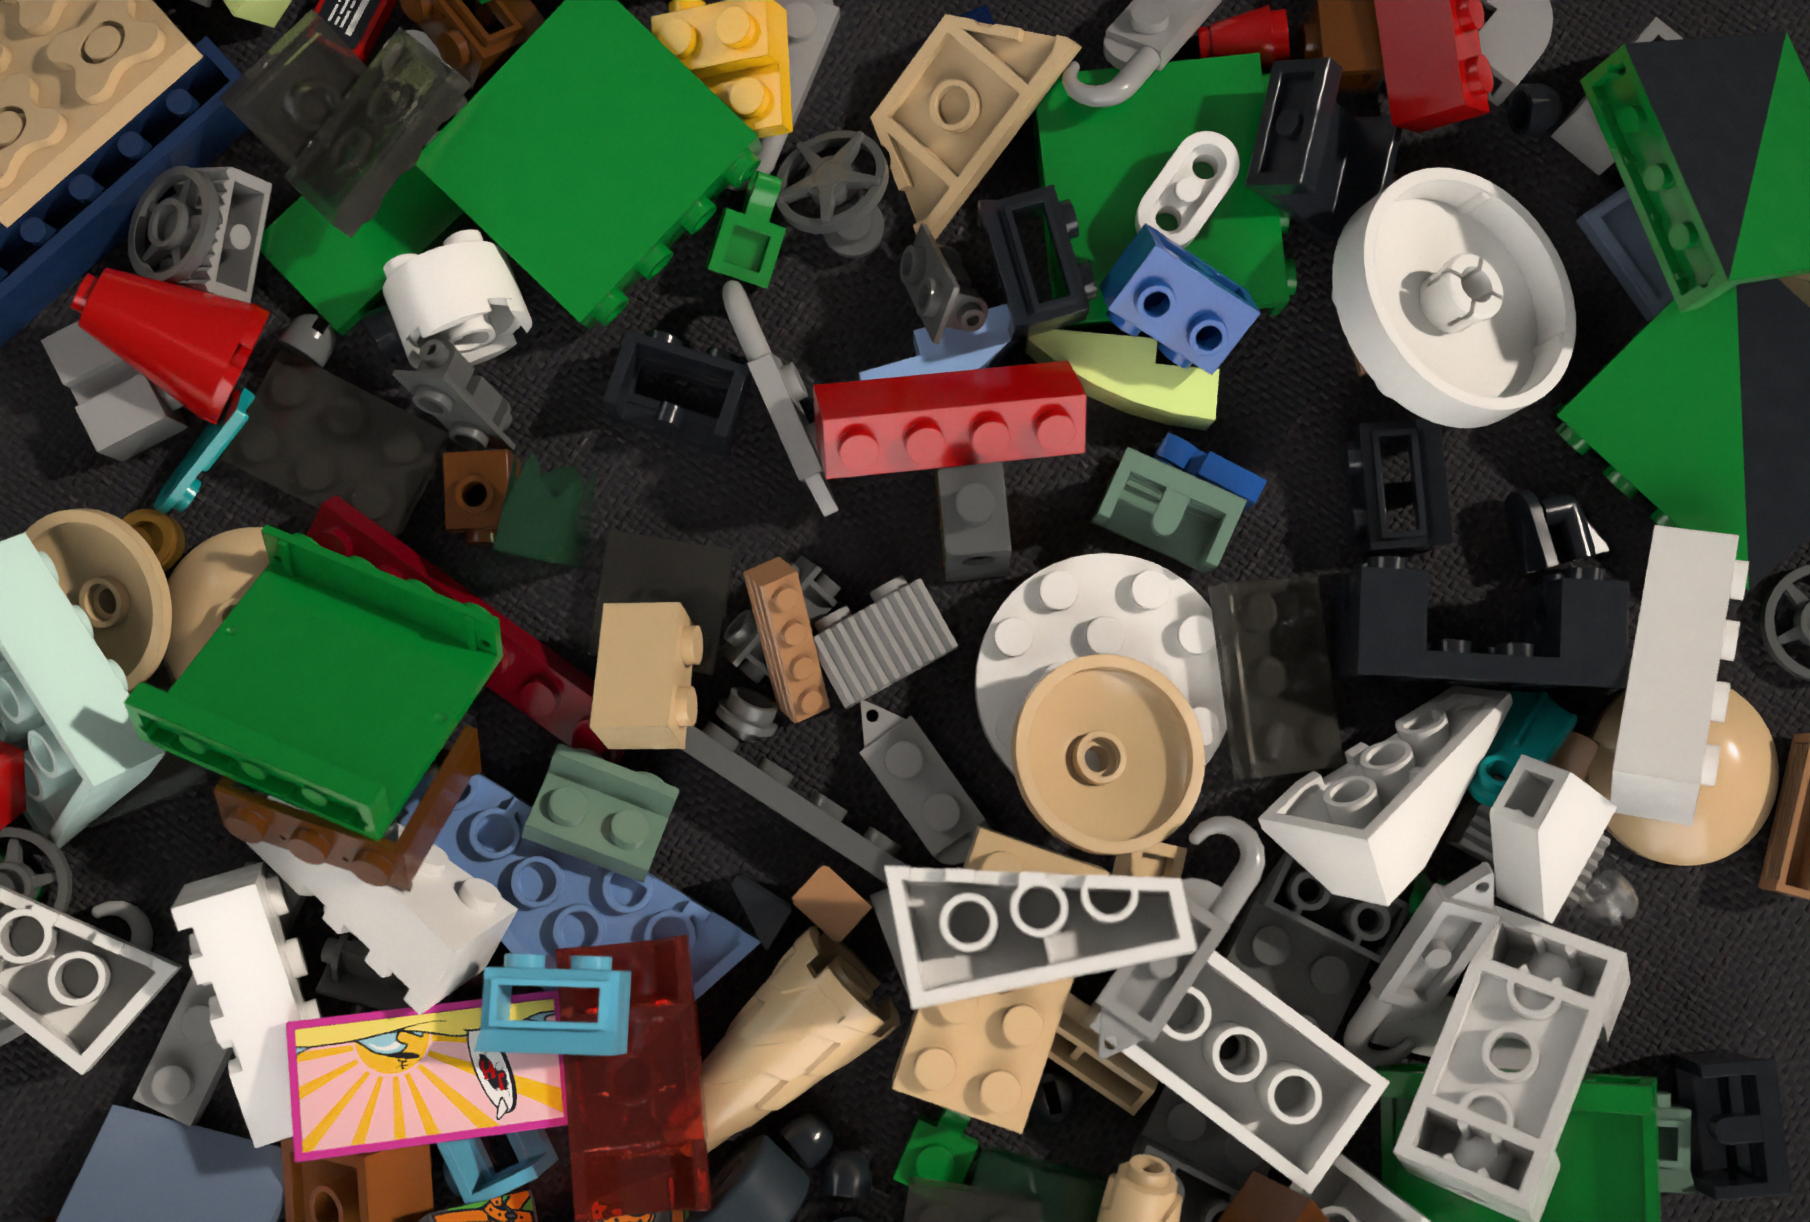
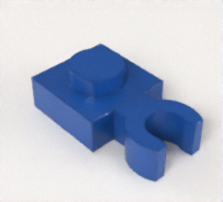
M1169 432L1163 438L1153 457L1246 499L1247 502L1243 511L1256 504L1267 482L1264 478L1211 451L1208 454L1202 452L1191 443Z

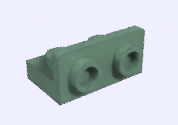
M558 744L521 837L644 883L679 794V789L664 783L661 778L652 773L644 771L635 772L606 761L594 751L583 748L574 749L564 744Z

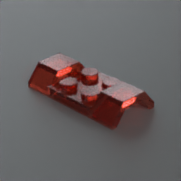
M689 935L609 945L555 949L557 969H571V956L612 957V971H631L627 1053L612 1056L563 1054L575 1222H594L618 1216L671 1210H711L712 1199L706 1141L708 1130ZM558 986L560 1021L598 1023L600 988Z

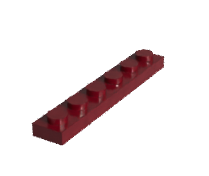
M335 495L321 504L306 536L312 538L319 546L346 557H361L369 561L376 569L403 580H418L429 586L435 593L460 603L471 602L485 608L492 616L499 618L504 656L484 685L574 749H588L594 751L606 761L614 764L618 763L626 749H608L590 728L594 680L339 496Z

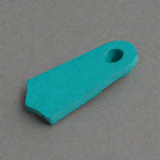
M244 387L232 392L217 424L208 423L165 483L155 501V510L161 514H166L172 508L181 513L189 506L202 483L196 477L201 471L207 472L249 419L246 410L255 399V395Z
M1505 687L1500 689V691L1511 693L1513 704L1467 788L1471 796L1481 804L1492 807L1507 781H1498L1489 775L1499 774L1508 779L1522 754L1549 764L1576 727L1577 715L1571 714L1548 696L1546 691L1519 692L1507 690Z

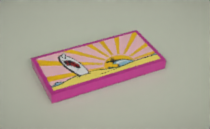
M561 989L511 995L510 1020L564 1022ZM483 999L435 1004L421 1015L412 1007L286 1022L294 1161H308L572 1125L567 1054L474 1051L481 1030Z

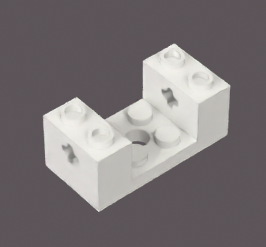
M1495 906L1501 917L1468 965L1393 1153L1405 1170L1414 1176L1517 1221L1540 1222L1561 1166L1555 1151L1597 1039L1608 1042L1631 981L1627 953ZM1505 1039H1518L1527 1044L1531 1049L1530 1062L1519 1072H1503L1497 1069L1491 1062L1494 1047Z

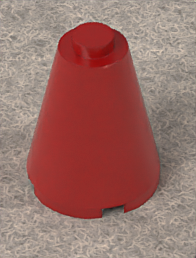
M107 267L99 278L87 273L71 305V309L82 313L78 327L199 418L215 425L252 354L270 314V311L260 307L258 304Z

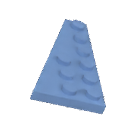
M478 773L470 779L434 844L447 854L451 862L472 877L491 883L498 889L503 899L518 908L501 939L502 943L512 954L546 955L545 969H571V956L612 957V971H631L627 1053L612 1056L600 1055L614 1072L622 1067L761 943L759 937L649 872L643 883L522 838L524 826L533 804ZM424 775L395 817L403 828L406 827L434 778ZM540 986L544 991L561 989L563 1013L571 1022L598 1023L600 988Z

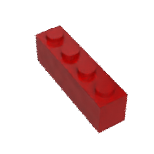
M1374 0L1392 126L1421 133L1490 113L1487 93L1493 89V74L1488 59L1481 53L1478 29H1481L1484 25V11L1481 0Z
M1068 360L813 385L816 444L826 479L1085 453L1087 394Z

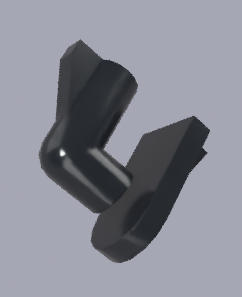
M1521 489L1507 495L1505 514L1519 559L1520 575L1559 564L1548 530V526L1555 524L1567 562L1609 551L1607 541L1586 519L1578 498L1573 494L1561 493L1538 500L1530 490Z

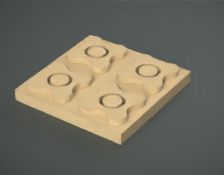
M0 0V222L7 228L203 58L202 54L153 0Z

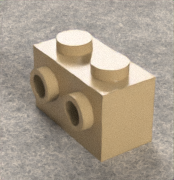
M680 602L604 603L590 728L608 749H685L687 726H694L697 718V695L695 688L691 686L692 666L699 665L702 660L703 637L700 626L694 625Z

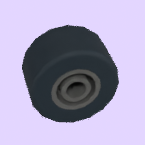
M763 1134L753 1137L739 1146L710 1175L692 1200L690 1215L685 1222H789L807 1194L810 1179L769 1137Z

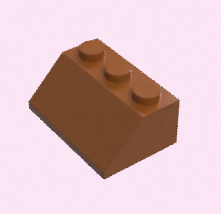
M293 1136L281 1140L286 1222H418L427 1214L434 1213L431 1174L433 1159L430 1144L295 1162Z

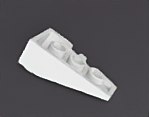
M1465 686L1449 688L1395 722L1397 733L1388 739L1370 747L1360 742L1345 751L1348 763L1323 778L1317 772L1312 771L1296 781L1258 818L1262 830L1332 894L1389 906L1426 866L1513 704L1511 693Z

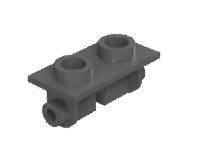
M921 223L913 246H907L902 255L900 279L904 283L916 307V312L920 316L932 342L939 344L945 327L969 332L979 330L984 325L988 316V306L985 300L979 296L976 288L970 287L972 281L962 264L959 252L951 246L937 244L927 224Z
M439 339L427 341L420 349L419 356L422 360L416 371H394L393 376L413 395L412 400L414 404L421 410L434 415L450 431L449 437L457 445L470 451H482L485 448L515 449L516 445L503 432L512 422L509 402L483 376L472 375L475 368L451 342L440 341Z
M801 555L795 563L791 561L787 563L798 572L811 630L813 631L815 628L814 624L825 617L838 603L833 597L841 588L823 572L814 581V578L822 569ZM745 610L726 629L724 633L726 642L719 648V651L736 667L747 658L739 669L755 683L759 684L766 675L769 678L770 676L753 611Z
M345 933L340 935L339 939L334 937L327 938L321 953V962L327 963L315 989L316 993L379 1010L411 1007L404 1000L409 988L393 972L391 976L382 978L364 961L370 949L360 940L352 938L351 935ZM455 991L437 1004L450 1003Z

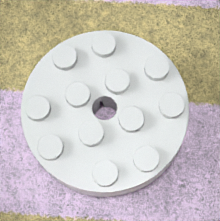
M1439 167L1421 169L1401 177L1360 207L1343 228L1334 253L1332 300L1350 347L1383 395L1392 398L1407 410L1431 422L1448 427L1477 428L1498 422L1536 402L1549 393L1560 381L1570 362L1576 334V311L1570 281L1560 256L1548 235L1530 212L1505 190L1478 175L1466 171Z
M1111 553L1086 554L1062 560L1038 571L1017 587L1004 601L990 622L983 637L977 657L974 686L978 715L984 733L1000 761L1013 775L1011 756L1013 728L1025 698L1032 688L1055 668L1073 659L1093 654H1115L1130 657L1153 667L1168 678L1183 694L1196 716L1203 737L1205 766L1211 760L1226 733L1232 715L1235 698L1234 662L1227 637L1217 616L1201 595L1186 581L1170 570L1138 557ZM1087 750L1085 763L1089 769L1097 772L1100 768V759L1095 752Z

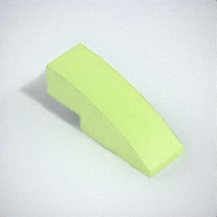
M1055 329L1027 337L1025 353L1037 363L1068 360L1087 396L1125 413L1166 425L1204 431L1216 419L1219 369L1211 375L1200 367L1184 369L1177 365L1156 364L1157 340L1154 338Z

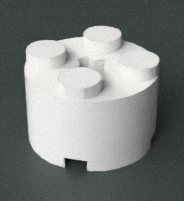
M470 229L456 232L450 235L441 247L426 251L420 255L411 253L399 255L389 260L383 267L387 278L383 286V294L409 363L416 369L422 360L419 356L420 349L431 339L451 342L462 356L474 366L488 361L516 345L513 333L520 326L523 327L526 333L532 327V319L504 249L495 243L483 241L478 230Z

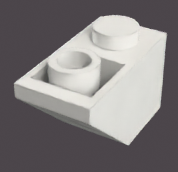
M1522 754L1489 812L1496 897L1552 924L1617 806L1572 772Z

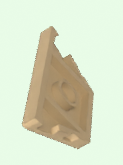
M948 14L944 15L870 117L880 144L890 154V169L898 190L905 192L917 222L913 225L916 235L922 223L927 224L934 239H937L1082 47L1078 43L1065 36L1044 35L1024 31L1017 27L1001 24L991 25L974 19Z

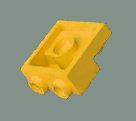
M672 0L668 4L669 13L651 16L652 34L751 128L759 138L793 132L787 11L775 0H725L706 5L703 0Z

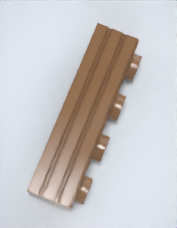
M777 557L744 571V579L775 700L779 709L791 721L798 723L830 708L797 570L782 558Z
M1793 733L1758 888L1810 900V733Z

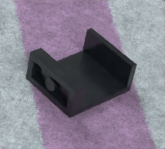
M1331 57L1274 61L1245 186L1320 239L1338 240L1351 216L1360 207L1390 186L1403 129L1392 126L1390 115L1354 117L1336 103L1343 67Z

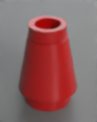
M1266 5L1212 23L1210 26L1198 28L1200 59L1259 53L1261 68H1272L1274 61L1290 60L1286 9L1270 11V6Z

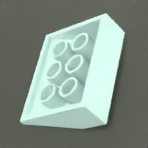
M24 532L0 541V740L24 750L27 809L23 814L34 831L48 837L60 849L147 778L166 751L139 740L124 705V701L129 696L128 682L123 670L114 660L106 659L93 639V628L87 614L78 605H71L59 586V577L53 561L45 552H37Z

